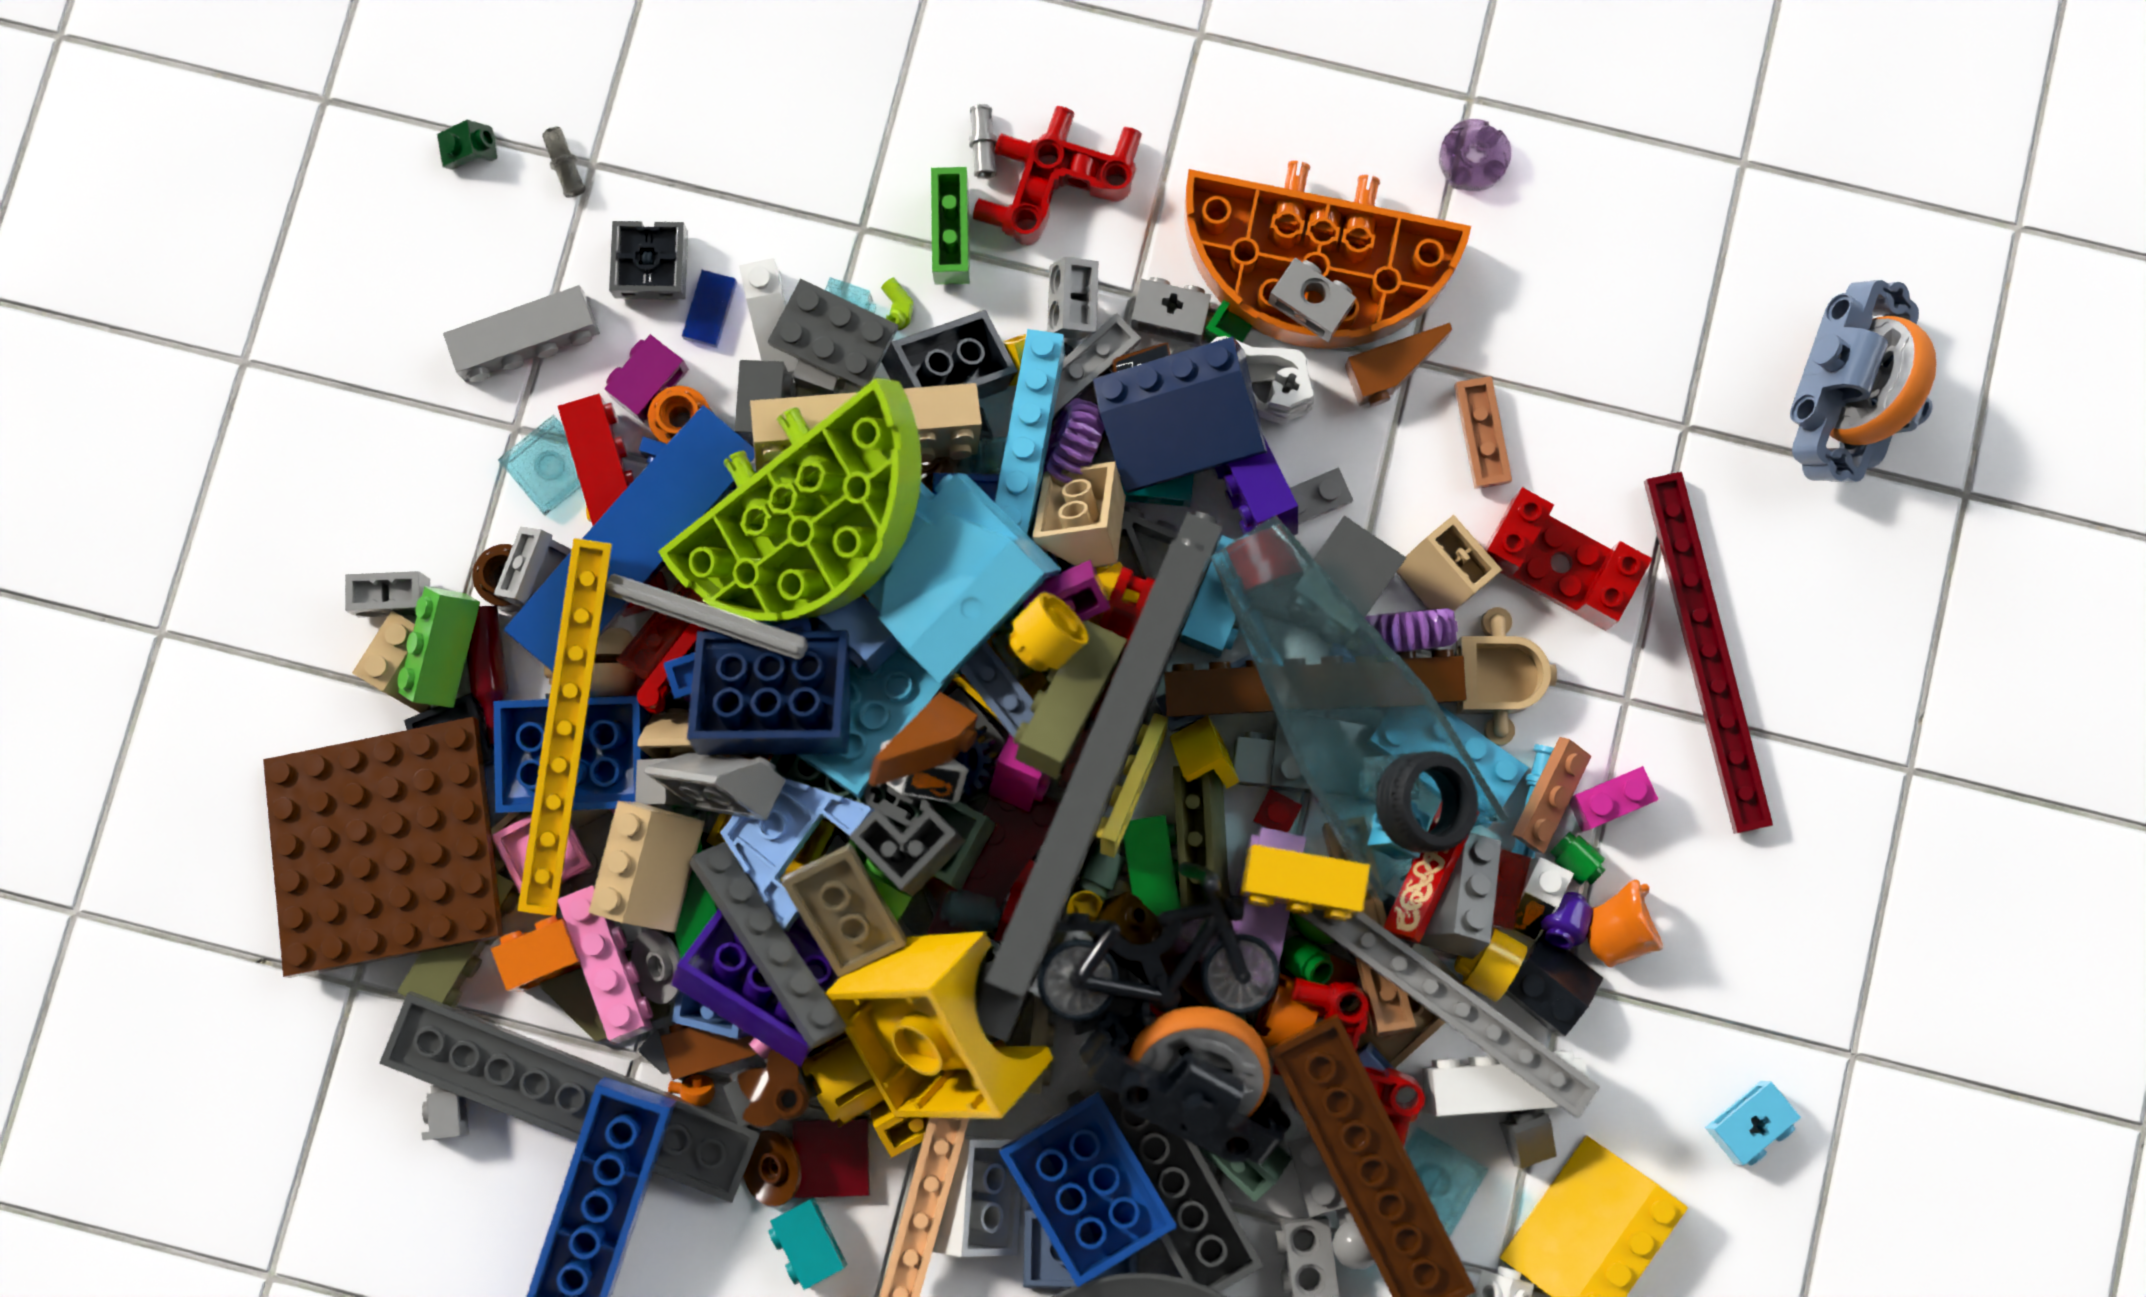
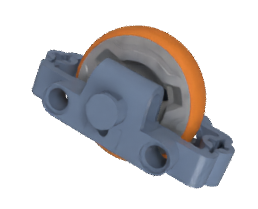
M1883 280L1852 282L1848 286L1846 293L1833 297L1825 309L1790 410L1791 420L1799 425L1792 446V454L1794 459L1802 464V471L1809 480L1830 482L1861 481L1865 476L1867 468H1874L1882 462L1893 434L1915 430L1918 425H1921L1929 418L1932 412L1933 404L1928 395L1936 374V352L1929 336L1917 325L1919 318L1918 306L1910 299L1909 290L1902 282L1887 283ZM1829 436L1840 441V448L1826 447Z

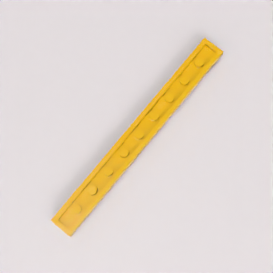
M573 538L518 911L550 916H556L557 899L560 896L611 558V543Z

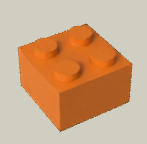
M556 916L543 919L535 923L536 930L532 932L522 933L519 930L499 938L500 945L491 948L506 991L524 992L539 986L541 982L582 968L564 917L557 919Z

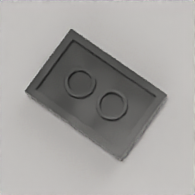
M800 278L767 342L770 346L859 389H863L872 381L881 360L899 328L898 324Z

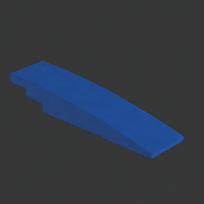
M704 405L677 432L582 538L612 544L607 581L610 575L617 574L648 584L666 565L658 551L717 505L734 487L735 481L727 467H725L724 460L726 458L730 459L729 456L735 452L745 451L750 463L752 464L755 461L754 447ZM571 552L503 629L505 633L552 672L554 671ZM607 589L605 591L599 637L630 604V602L608 595Z

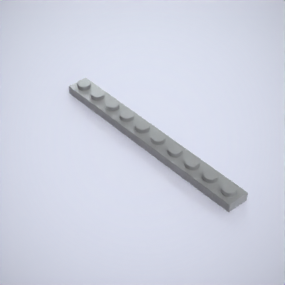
M1313 909L1308 915L1298 914L1574 1118L1579 1119L1600 1089V1086L1363 912L1352 916L1347 921L1324 918V911Z

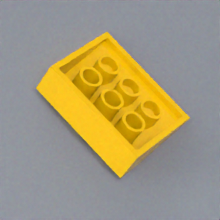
M1585 1135L1499 1258L1514 1270L1521 1272L1522 1276L1550 1297H1626L1689 1207L1657 1183Z

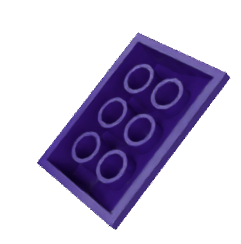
M718 909L677 964L671 985L801 1067L812 1049H810ZM798 917L789 931H783L825 993L839 978L804 920Z

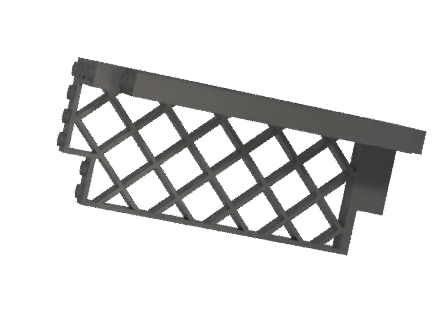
M1124 506L1120 537H1126L1142 578L1146 580L1149 577L1154 579L1155 582L985 980L988 984L979 1005L976 1007L982 1031L1003 1041H1009L1012 1037L1031 992L1029 989L1036 980L1041 963L1057 930V922H1060L1085 859L1095 840L1099 824L1106 814L1114 789L1119 783L1127 759L1133 750L1139 731L1146 719L1164 672L1168 667L1215 554L1223 527L1216 524L1218 521L1216 518L1206 513L1196 512V515L1187 512L1178 533V528L1175 525L1163 520H1158L1157 523L1151 522L1143 518L1144 513ZM1134 530L1170 544L1157 577L1152 575ZM1046 552V554L1051 558V552ZM1060 557L1057 558L1058 562L1064 560ZM1023 604L1019 607L1020 613L1024 611ZM988 713L984 714L991 724L997 723L1001 736L1007 741L1009 732ZM1070 754L1067 762L1074 760L1078 757ZM988 782L980 789L977 787V790L971 795L967 796L965 792H962L958 802L968 806L967 802L987 795L991 782ZM925 884L919 891H924L932 914L935 916L939 905ZM1006 900L1001 906L1002 912H1004L1005 906L1007 904ZM1001 918L990 922L984 932L987 934L996 930ZM981 962L978 971L983 972L986 964ZM980 975L976 976L975 997L977 998L981 994V991L976 988L981 977Z

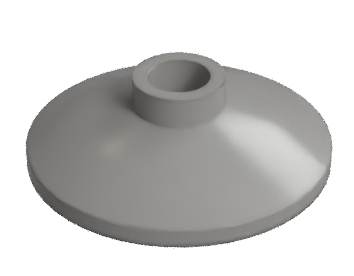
M657 929L645 930L636 937L632 946L631 961H633L638 971L640 982L637 985L642 993L652 1002L665 1004L674 1000L680 990L671 985L676 966L681 958L669 936Z

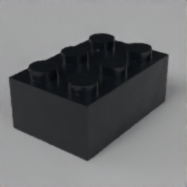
M986 310L893 341L881 360L890 380L900 381L903 389L976 383L979 400L1005 391L1018 372Z

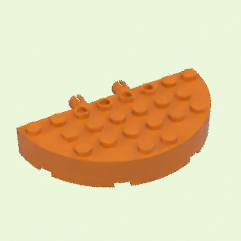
M1297 160L1288 162L1284 188L1192 169L1188 170L1184 199L1186 236L1194 262L1205 283L1221 303L1223 300L1230 303V312L1252 325L1253 329L1276 340L1297 346L1317 349L1354 347L1374 342L1407 326L1430 307L1445 289L1460 262L1472 227L1470 225L1376 207L1375 201L1381 181L1375 176H1372L1368 190L1366 186L1369 175L1358 176L1354 202L1306 193L1304 191L1311 166L1308 163L1302 162L1299 175L1297 176ZM1294 258L1301 262L1304 260L1312 262L1322 271L1321 275L1332 282L1338 280L1346 284L1352 290V295L1356 297L1352 309L1329 342H1326L1268 304L1271 291ZM1309 291L1304 294L1306 300L1310 303L1318 304L1323 301L1322 296L1318 292Z

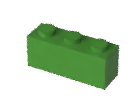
M967 167L931 168L932 274L934 284H970L969 180Z
M424 586L423 594L416 603L415 612L417 618L414 630L407 639L406 647L408 653L405 665L398 675L399 694L415 703L454 707L480 601L466 593Z

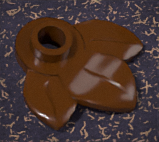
M773 1049L769 1052L766 1069H750L737 1075L741 1091L751 1101L744 1111L742 1119L751 1125L767 1127L774 1124L780 1118L793 1120L803 1115L808 1108L809 1095L806 1088L799 1083L797 1064ZM788 1092L793 1093L797 1098V1103L792 1108L785 1106L783 1098Z

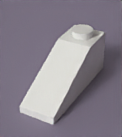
M769 258L739 265L745 298L761 361H782L788 373H794L799 359L770 346L767 342L787 305L775 259Z

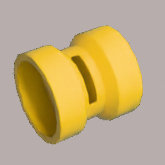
M1089 890L1079 891L1069 899L1067 914L1087 913L1089 914V921H1094L1103 902L1094 892Z

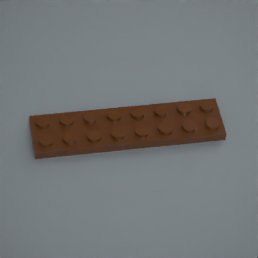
M1337 1013L1268 1047V1051L1391 1296L1467 1297L1475 1293L1476 1290Z

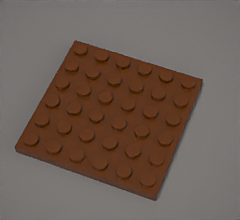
M469 717L263 759L283 977L293 978L503 937L479 719Z

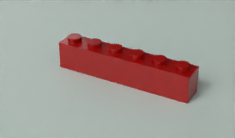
M600 393L557 406L593 526L635 480L633 471H626L622 458L628 457L622 436L616 437L612 425L618 423L614 407L611 402L606 404ZM662 571L647 584L668 591ZM630 603L621 615L627 617L650 609Z

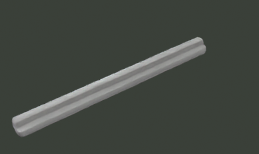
M617 574L610 575L606 582L605 589H607V594L621 600L795 659L803 658L807 651L808 644L805 637Z

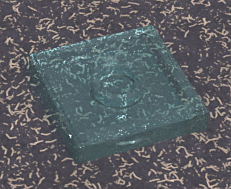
M554 414L498 459L500 464L544 516L581 487L563 424Z

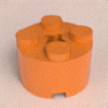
M1281 972L1276 991L1271 999L1260 1008L1254 1029L1261 1031L1259 1037L1266 1048L1314 1025L1317 1016L1322 1018L1325 1014L1324 1008L1291 1000L1296 978Z

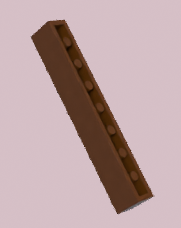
M1454 649L1432 650L1431 657L1417 658L1416 651L1395 652L1394 659L1379 660V653L1357 654V661L1342 662V655L1320 656V663L1305 664V657L1283 658V665L1268 666V659L1246 660V667L1231 668V661L1209 662V669L1194 670V663L1172 664V671L1164 672L1167 717L1466 701L1464 656H1454Z

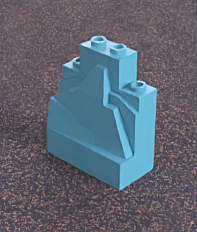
M967 474L947 475L935 487L934 490L938 493L936 496L921 482L915 516L898 555L880 579L864 593L869 598L868 601L880 612V617L878 618L939 684L960 677L963 674L960 669L1043 581L1049 576L1057 575L1062 570Z

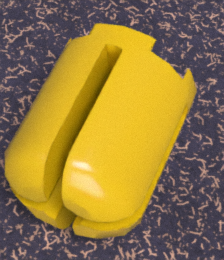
M848 1035L843 1036L808 1057L801 1065L805 1076L812 1074L815 1080L812 1083L818 1094L816 1097L832 1122L837 1121L838 1127L885 1100ZM890 1056L888 1058L889 1067L896 1061Z

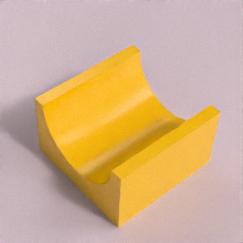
M985 932L906 937V946L841 976L825 992L846 1024L845 1031L894 1117L1002 1118L1054 1059L1048 1046L993 1047L984 1035L976 1013L975 982L980 963L992 945ZM889 1056L896 1060L890 1067L888 1066Z

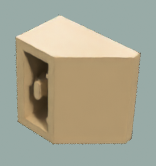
M1453 514L1405 556L1407 558L1396 573L1428 610L1449 608L1455 612L1493 580L1502 569Z

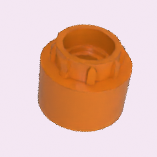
M672 386L661 391L652 400L648 410V423L657 440L667 444L682 428L673 425L674 419L679 414L687 413L691 418L702 405L712 413L713 411L702 394L695 389L687 386Z

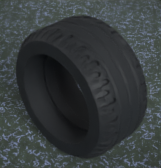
M1439 751L1409 753L1391 762L1383 771L1384 773L1380 776L1379 785H1377V791L1375 792L1376 814H1378L1377 818L1380 820L1379 824L1382 826V830L1385 831L1386 836L1394 844L1407 851L1416 853L1441 852L1456 847L1467 838L1475 824L1474 820L1477 819L1478 792L1474 779L1468 773V769L1458 759ZM1423 771L1435 781L1442 799L1441 815L1431 832H1427L1420 826L1414 816L1411 804L1414 783Z

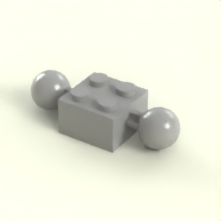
M1289 1093L1290 1103L1293 1109L1301 1116ZM1312 1136L1288 1142L1309 1217L1336 1211L1340 1224L1333 1238V1250L1336 1258L1345 1267L1353 1270H1363L1371 1267L1375 1262Z

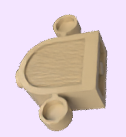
M1494 607L1489 609L1481 619V628L1487 636H1461L1456 641V656H1464L1466 701L1457 702L1458 714H1493V718L1484 726V736L1496 745L1504 746L1515 735V726L1508 718V714L1526 710L1543 697L1549 686H1556L1557 669L1555 664H1549L1546 654L1534 642L1523 637L1506 636V633L1512 627V617L1504 608Z

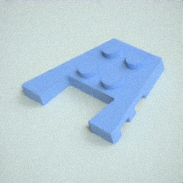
M784 778L786 781L767 820L733 815L720 833L744 872L748 873L758 889L757 892L769 906L781 928L789 931L800 916V913L783 887L780 877L825 816L850 835L875 809L868 805Z

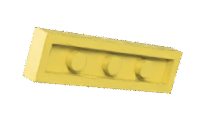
M1154 713L1150 724H1143L1139 731L1136 742L1140 746L1136 756L1129 755L1123 771V775L1127 776L1123 787L1119 785L1115 787L1110 801V806L1113 807L1109 818L1103 816L1097 830L1096 837L1101 839V854L1114 858L1167 735L1168 717Z

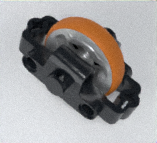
M1186 1007L1158 1017L1152 1025H1142L1133 1015L1123 1017L1117 1013L1108 1012L1079 1049V1057L1088 1066L1090 1077L1098 1084L1120 1094V1102L1125 1109L1227 1161L1238 1163L1249 1159L1255 1163L1263 1164L1284 1139V1134L1291 1127V1120L1281 1109L1279 1100L1271 1092L1267 1091L1270 1080V1062L1263 1041L1248 1023L1229 1012L1210 1007Z

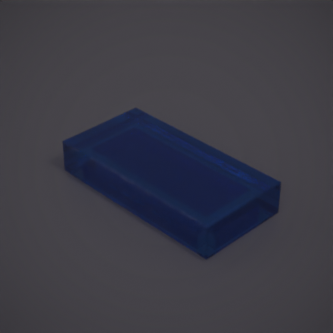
M701 270L682 332L684 340L718 348L737 286L736 278Z

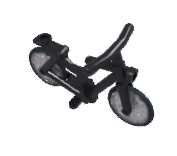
M1182 862L1179 865L1180 874L1200 881L1206 898L1205 903L1160 913L1158 923L1163 927L1161 934L1151 942L1141 945L1124 940L1120 935V925L1113 920L1089 921V914L1068 913L1066 914V921L1057 922V930L1059 932L1089 931L1096 934L1093 941L1070 940L1053 948L1041 963L1038 971L1037 986L1041 1000L1048 1010L1065 1020L1082 1021L1093 1018L1104 1011L1114 996L1139 1000V1007L1133 1008V1017L1142 1025H1152L1156 1020V1015L1150 1010V1002L1157 1010L1162 1012H1170L1179 1005L1181 1000L1179 988L1215 933H1217L1219 941L1205 955L1200 977L1206 997L1220 1010L1241 1015L1251 1013L1264 1006L1274 995L1278 986L1279 964L1275 953L1263 940L1253 935L1235 933L1232 921H1242L1244 917L1242 898H1224L1220 894L1221 884L1215 872L1198 864ZM1207 918L1169 977H1167L1159 956L1170 949L1180 936L1183 923ZM1111 949L1125 959L1140 961L1149 984L1118 979L1117 967L1113 958L1108 953Z

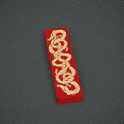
M1442 801L1427 832H1431L1439 821ZM1469 835L1462 843L1452 849L1441 852L1420 853L1419 858L1414 859L1385 921L1384 929L1397 938L1420 943Z

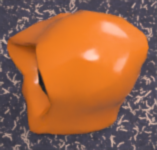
M1634 879L1604 904L1592 907L1593 915L1587 935L1588 943L1592 953L1607 967L1612 968L1615 965L1631 961L1643 955L1663 950V942L1645 904V897L1650 891V886L1646 883L1641 885L1639 880Z

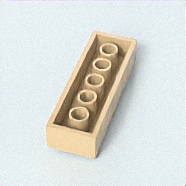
M976 383L904 389L916 420L920 439L921 463L930 462L939 457L962 460L978 453L982 423ZM858 392L750 401L756 472L792 445L782 426L777 421L780 415L786 418L783 412L791 408H799L801 415L811 430Z

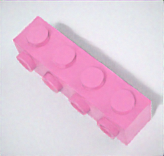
M592 885L557 900L608 1041L620 1043L652 1030L650 1018L653 1017V1012L645 996L641 997L637 983L640 982V977L633 961L629 962L624 950L627 947V941L620 926H615L614 920L588 913L595 886Z

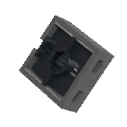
M612 221L609 291L614 299L686 300L688 229L685 223L654 221V227H645L642 221Z

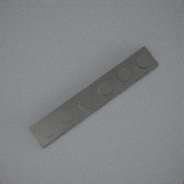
M723 842L693 855L689 863L810 1049L842 1034L847 1027L726 843Z

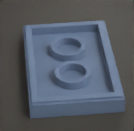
M1025 1209L1023 1287L1068 1289L1075 1286L1076 1284L1032 1209ZM1138 1251L1091 1280L1117 1274L1137 1273Z

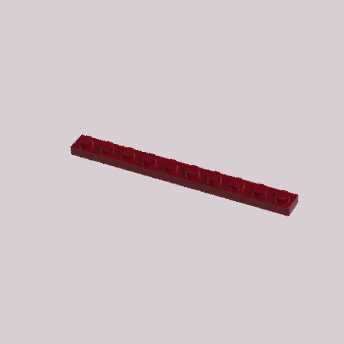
M1681 471L1648 478L1644 481V486L1733 834L1773 826L1683 473Z

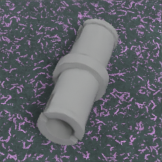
M976 104L970 107L972 135L969 137V147L973 149L974 176H977L978 179H990L997 175L994 154L997 136L993 134L992 107H989L988 104Z

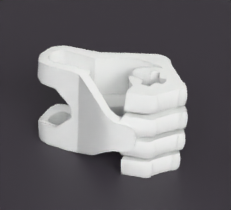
M1227 336L1216 337L1212 342H1215V341H1218V340H1221V339H1225V338H1228V337H1227ZM1237 341L1245 351L1251 383L1273 381L1267 403L1260 401L1254 393L1259 417L1283 425L1288 423L1287 421L1304 416L1312 410L1314 391L1307 369V359L1303 352L1297 349L1252 347Z

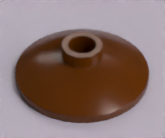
M775 1130L761 1131L743 1175L748 1190L760 1203L774 1207L789 1202L798 1191L801 1181V1164L794 1145L785 1135Z

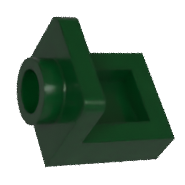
M466 119L437 134L443 168L454 170L477 158L488 161L498 158L495 136L492 127Z

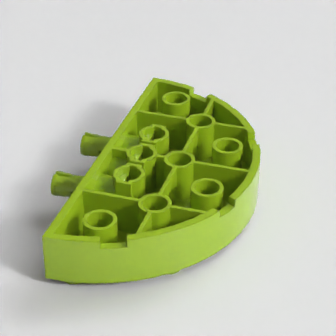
M875 378L811 430L801 415L799 408L795 407L783 412L786 418L780 415L777 421L782 426L792 445L757 473L753 469L745 451L735 452L729 456L730 459L726 458L723 463L738 488L658 551L675 577L686 588H691L703 598L702 601L710 606L751 620L765 621L799 620L828 614L851 603L871 588L887 571L898 555L913 522L920 492V439L910 402L900 381Z

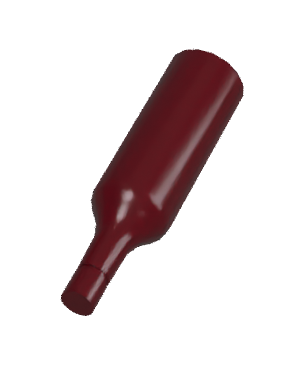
M479 606L466 660L471 694L484 711L489 745H494L493 701H503L508 692V683L498 609L496 606Z

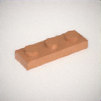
M1492 376L1456 382L1454 387L1474 489L1510 484L1512 476Z
M1559 737L1512 833L1515 838L1535 852L1545 853L1592 757L1571 739Z

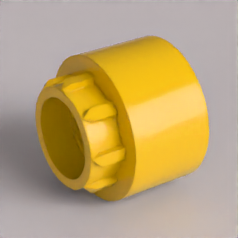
M1045 592L1041 593L1014 619V631L1010 634V643L1015 653L1024 663L1037 671H1046L1048 668L1060 669L1089 641L1086 627L1077 614L1058 597Z
M1493 927L1490 944L1474 959L1458 955L1454 968L1456 972L1463 975V984L1497 1002L1515 978L1528 947Z

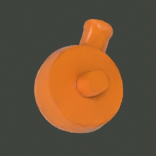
M695 1074L686 1078L682 1083L670 1081L668 1085L669 1093L680 1094L683 1100L697 1106L709 1104L715 1096L716 1089L713 1080L704 1075Z

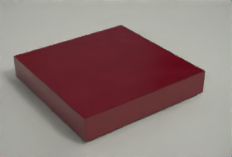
M852 1119L841 1127H838L837 1121L832 1122V1120L793 1121V1145L798 1153L801 1164V1181L798 1191L793 1198L870 1195L869 1119Z

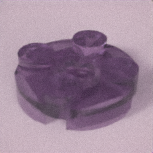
M1467 119L1455 124L1450 129L1439 149L1438 160L1442 173L1453 188L1457 190L1482 191L1493 187L1502 180L1511 161V146L1506 134L1501 129L1498 131L1495 127L1489 125L1490 122L1483 119ZM1470 148H1475L1477 153L1483 152L1484 157L1480 158L1479 163H1474L1472 160L1467 159L1466 155L1469 154Z

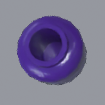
M1572 891L1566 892L1556 912L1547 915L1541 921L1545 939L1553 946L1561 949H1571L1573 946H1579L1586 941L1593 909L1583 895Z

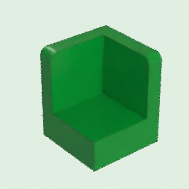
M1223 300L1205 328L1203 340L1211 343L1216 337L1233 336L1237 341L1244 343L1253 326L1230 312V303Z

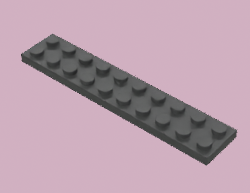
M413 991L408 992L379 1062L381 1065L574 1141H578L596 1084L603 1077L675 1099L677 1101L653 1172L731 1203L735 1198L762 1131L751 1125L739 1129L734 1118L703 1106L691 1104L681 1097Z

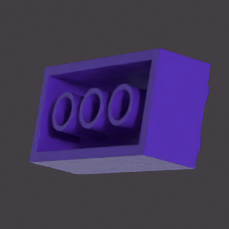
M1265 437L1267 453L1212 468L1217 480L1223 478L1227 490H1224L1230 508L1232 510L1238 509L1242 520L1239 521L1245 539L1247 541L1253 540L1255 546L1278 539L1290 538L1298 534V504Z

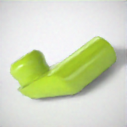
M892 277L881 286V290L892 302L890 313L886 315V319L898 324V330H903L911 322L914 301L899 282Z

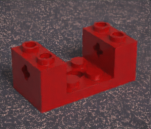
M1522 487L1512 498L1488 541L1485 551L1502 569L1501 574L1607 631L1619 622L1653 558L1622 541H1619L1611 549L1550 516L1549 514L1555 504ZM1561 554L1568 559L1570 566L1567 572L1559 573L1552 568L1551 558L1553 555Z

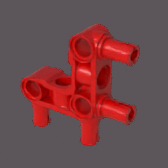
M1064 106L1055 107L1047 132L1042 134L1039 139H1032L1031 142H1027L1000 133L995 147V154L1022 162L1025 168L1012 205L1010 204L1008 207L978 198L973 210L972 219L1002 228V232L1005 235L1013 237L1021 245H1031L1040 239L1048 223L1050 203L1054 191L1058 190L1060 186L1069 185L1090 192V196L1116 202L1124 200L1131 192V185L1136 172L1134 159L1142 133L1131 127H1123L1114 155H1108L1067 142L1066 139L1075 113ZM1051 154L1057 158V161L1047 165L1042 163L1040 158L1043 155ZM1119 175L1123 177L1125 182L1119 186H1113L1108 183L1107 179L1110 176ZM1023 219H1030L1035 222V226L1029 230H1022L1017 224Z
M1296 978L1291 1000L1324 1008V1019L1337 1013L1356 1051L1360 1034L1365 1033L1369 1004L1363 990L1354 983L1334 982L1327 986ZM1347 995H1355L1360 998V1003L1355 1010L1345 1011L1340 1008L1342 998ZM1274 1063L1272 1073L1275 1075H1280ZM1363 1066L1404 1146L1410 1122H1414L1418 1118V1114L1425 1103V1096L1418 1081L1413 1076L1386 1067L1384 1070ZM1405 1087L1414 1089L1415 1095L1409 1102L1402 1103L1396 1100V1095L1400 1089Z

